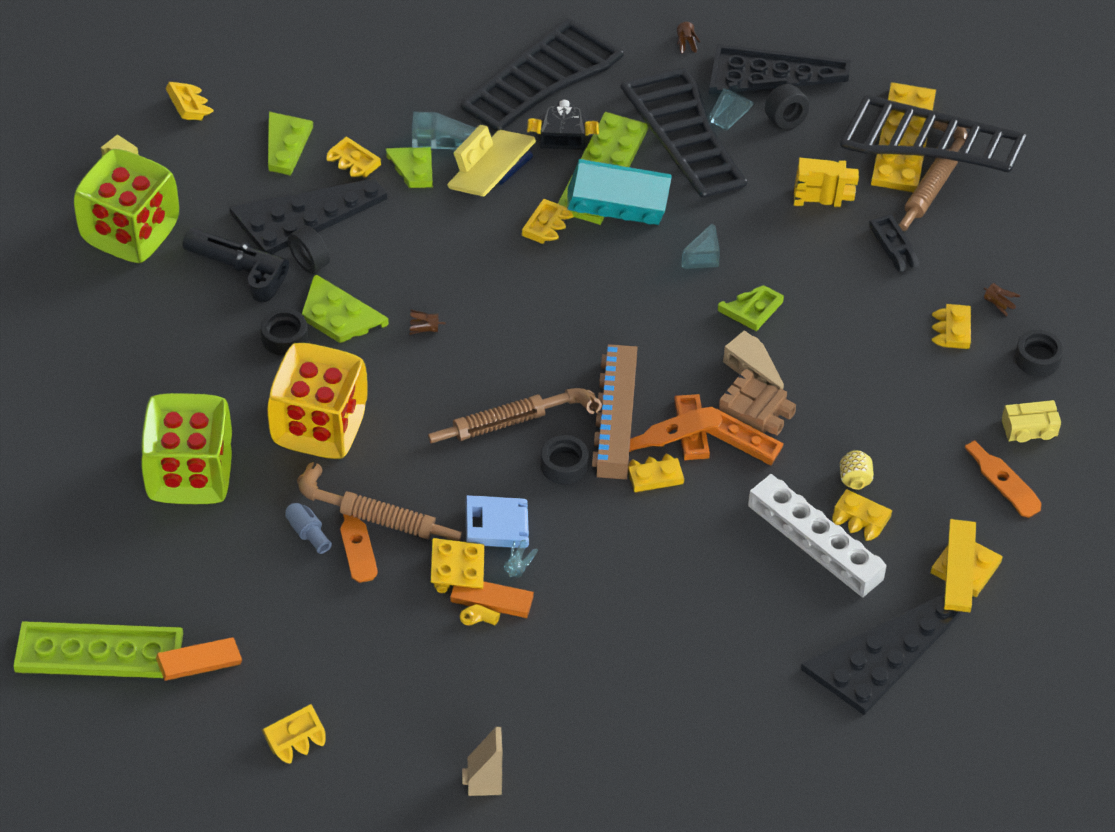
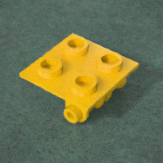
M433 538L431 583H434L437 592H447L450 585L483 589L484 544Z

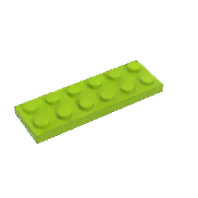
M605 112L599 122V135L594 134L581 159L630 167L648 131V125L640 121ZM569 183L558 202L559 205L566 208ZM571 211L575 218L600 225L604 217L595 214Z
M22 622L14 670L17 673L163 678L156 660L157 653L181 648L183 628Z

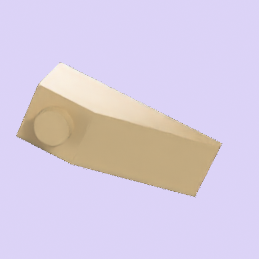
M744 330L725 346L723 362L734 371L741 374L744 369L753 372V378L767 385H773L779 390L784 388V384L769 354L758 338Z
M495 727L468 756V768H462L463 785H468V796L502 795L501 727Z

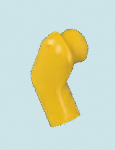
M473 605L460 613V620L464 625H473L485 621L495 626L500 617V613L481 605Z

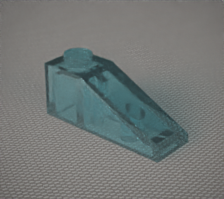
M413 112L412 146L413 148L457 149L476 128L439 113Z

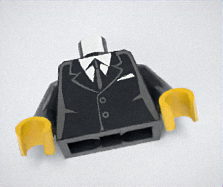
M561 100L558 102V106H549L546 114H542L538 119H528L527 132L541 133V148L584 150L585 136L599 135L598 121H589L586 116L582 115L579 107H571L569 101Z

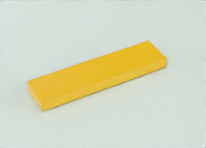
M950 519L944 609L971 612L976 522Z

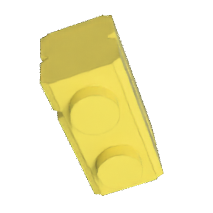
M1054 400L1005 405L1002 414V423L1004 430H1006L1005 433L1008 441L1026 442L1036 438L1049 440L1058 436L1061 426V419Z

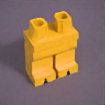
M799 158L794 185V206H803L804 202H819L823 205L834 204V207H841L842 200L854 201L855 185L858 184L859 178L858 169L846 168V161H839L837 163L829 160Z

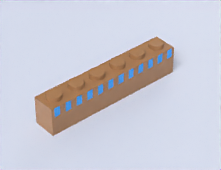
M608 344L607 354H602L601 369H606L605 373H600L599 388H604V393L599 392L598 399L602 403V412L597 413L596 427H600V432H595L594 447H599L598 452H593L592 467H597V477L627 480L637 362L636 346Z

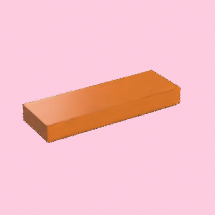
M699 394L681 395L674 398L677 416L702 408ZM705 430L692 434L690 437L681 438L684 460L709 459L710 452Z
M719 410L723 420L718 428L705 430V432L772 465L784 444Z
M483 581V589L454 586L450 602L466 606L481 605L495 612L527 618L534 592Z
M233 637L160 652L156 656L164 681L236 666L242 662Z

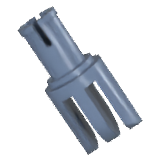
M292 503L285 510L286 518L299 537L309 540L318 553L323 554L331 548L332 543L321 531L322 523L308 506L299 503Z

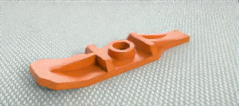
M706 407L652 425L644 434L630 439L629 452L650 446L663 447L665 444L687 436L690 437L692 434L700 431L718 428L723 421L719 410L713 407ZM672 430H677L676 433H674V434H669L670 431H672Z
M975 440L965 446V449L980 465L981 473L1013 504L1021 516L1030 518L1040 512L1041 501L1036 494L1002 459L989 455ZM998 478H1005L1006 481H1001Z
M343 514L344 522L340 532L351 577L359 583L372 581L378 574L366 524L358 519L357 516L356 518L353 517V514L351 516Z

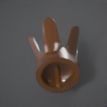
M690 22L679 24L677 27V34L679 36L677 45L680 42V52L682 54L685 52V43L688 40L692 51L696 53L697 46L694 37L699 43L701 41L695 34L694 25Z
M995 283L991 284L988 289L983 288L986 290L984 299L992 302L1005 316L1008 315L1005 311L1007 307L1010 309L1016 308V305L1004 296L1011 298L1020 297L1019 294L1004 290Z
M410 309V316L416 319L410 320V324L414 326L410 327L409 330L412 332L409 335L426 331L438 333V324H446V322H438V313L427 314Z

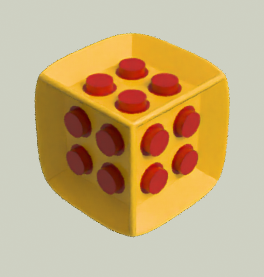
M309 343L292 344L275 375L268 400L269 430L274 443L293 451L330 459L344 458L355 439L365 411L367 372L364 361L354 354Z

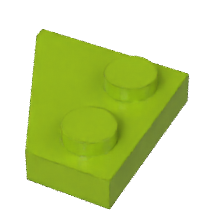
M431 147L386 148L387 159L392 160L399 175L403 176L404 182L409 188L433 187Z
M763 285L753 289L751 292L737 295V300L730 303L720 302L718 304V312L757 331L783 303L784 295Z

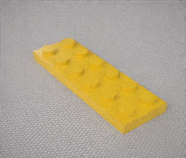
M891 82L888 100L933 110L936 90ZM893 110L890 112L882 128L879 145H889L904 113ZM913 116L899 146L914 145L926 118ZM877 154L871 185L914 192L919 185L924 156Z

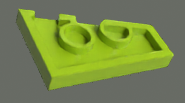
M269 112V171L286 175L292 174L313 129V121Z

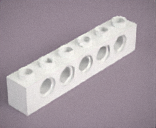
M770 474L750 490L748 506L862 598L884 580L886 564L879 556L873 555L860 541L854 540L841 526L835 525L822 511L816 510L803 496L797 495L784 481L778 480Z

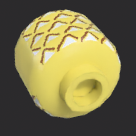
M857 450L851 451L840 460V477L844 485L859 490L872 482L874 473L870 456Z

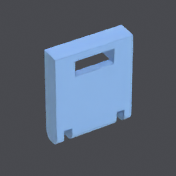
M467 495L465 502L466 542L495 547H528L527 500ZM482 511V528L473 527L472 517H480Z

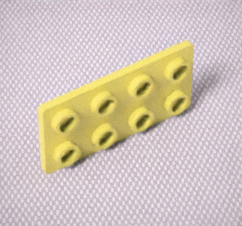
M479 125L454 151L460 171L447 184L448 188L486 196L536 142L535 137L498 130L491 138L488 127Z

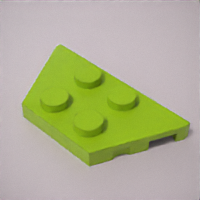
M314 276L302 312L306 322L314 328L342 343L354 336L367 334L369 328L381 325L383 328L388 325V318L320 276Z

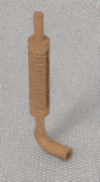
M935 121L932 128L945 132L948 124ZM957 127L953 135L954 142L946 150L958 152L963 146L968 134L966 129L962 127ZM942 158L935 159L905 205L907 213L899 224L902 231L908 229L914 218L923 217L958 161Z
M581 388L567 389L565 393L542 399L537 394L528 397V399H521L519 402L515 401L501 407L497 406V409L494 407L488 409V411H481L479 414H471L470 417L454 419L453 427L428 434V439L431 444L457 436L459 441L470 439V436L473 438L475 435H483L488 433V431H496L497 428H506V425L509 427L515 425V423H522L524 420L528 421L545 416V409L567 402L569 404L580 403L589 413L594 414V411L598 413L601 410L602 403L591 390Z
M314 462L309 463L304 473L297 479L298 488L303 496L312 501L317 499L341 506L340 513L348 516L353 514L355 518L357 516L358 519H367L368 522L381 523L382 526H390L392 529L395 527V530H404L405 533L409 531V534L413 533L415 536L418 534L419 537L428 540L432 534L454 541H460L462 532L436 525L435 517L423 516L422 513L418 515V512L414 513L412 510L409 512V509L404 511V508L400 509L398 506L395 508V505L390 507L388 503L376 502L375 499H367L365 496L362 498V495L357 496V494L346 491L343 497L319 490L318 486H316V481L322 474V468L319 464H316L314 469H312Z

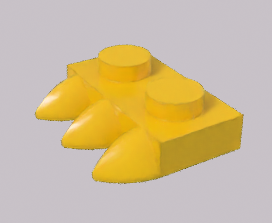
M168 83L166 91L182 119L202 121L204 116L214 111L210 107L203 105L208 101L206 98L197 95L202 89L191 84Z
M348 137L341 140L327 153V161L339 160V169L351 168V177L363 176L366 178L381 165V158Z
M543 199L523 227L522 236L542 244L545 241L557 240L559 236L554 230L565 229L566 225L562 220L573 218V214L566 207Z
M946 304V308L932 313L934 318L940 320V322L932 326V329L941 333L933 337L932 342L942 347L970 348L971 306Z
M667 453L662 461H657L649 456L645 464H640L634 459L629 463L628 474L634 492L684 484V476L678 458L674 459Z
M846 489L835 505L832 521L835 525H841L849 520L848 530L850 533L858 532L865 527L864 538L866 541L878 537L891 517L892 510Z
M312 704L261 730L273 754H276L278 758L289 764L292 762L293 757L291 745L298 752L307 755L309 751L308 736L317 745L324 746L325 731Z

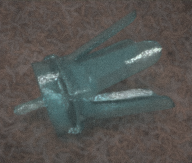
M525 539L520 542L514 556L515 541H513L510 558L504 565V570L510 574L509 577H522L523 572L526 570L525 567L538 552V549H533L522 561L521 559L527 545Z

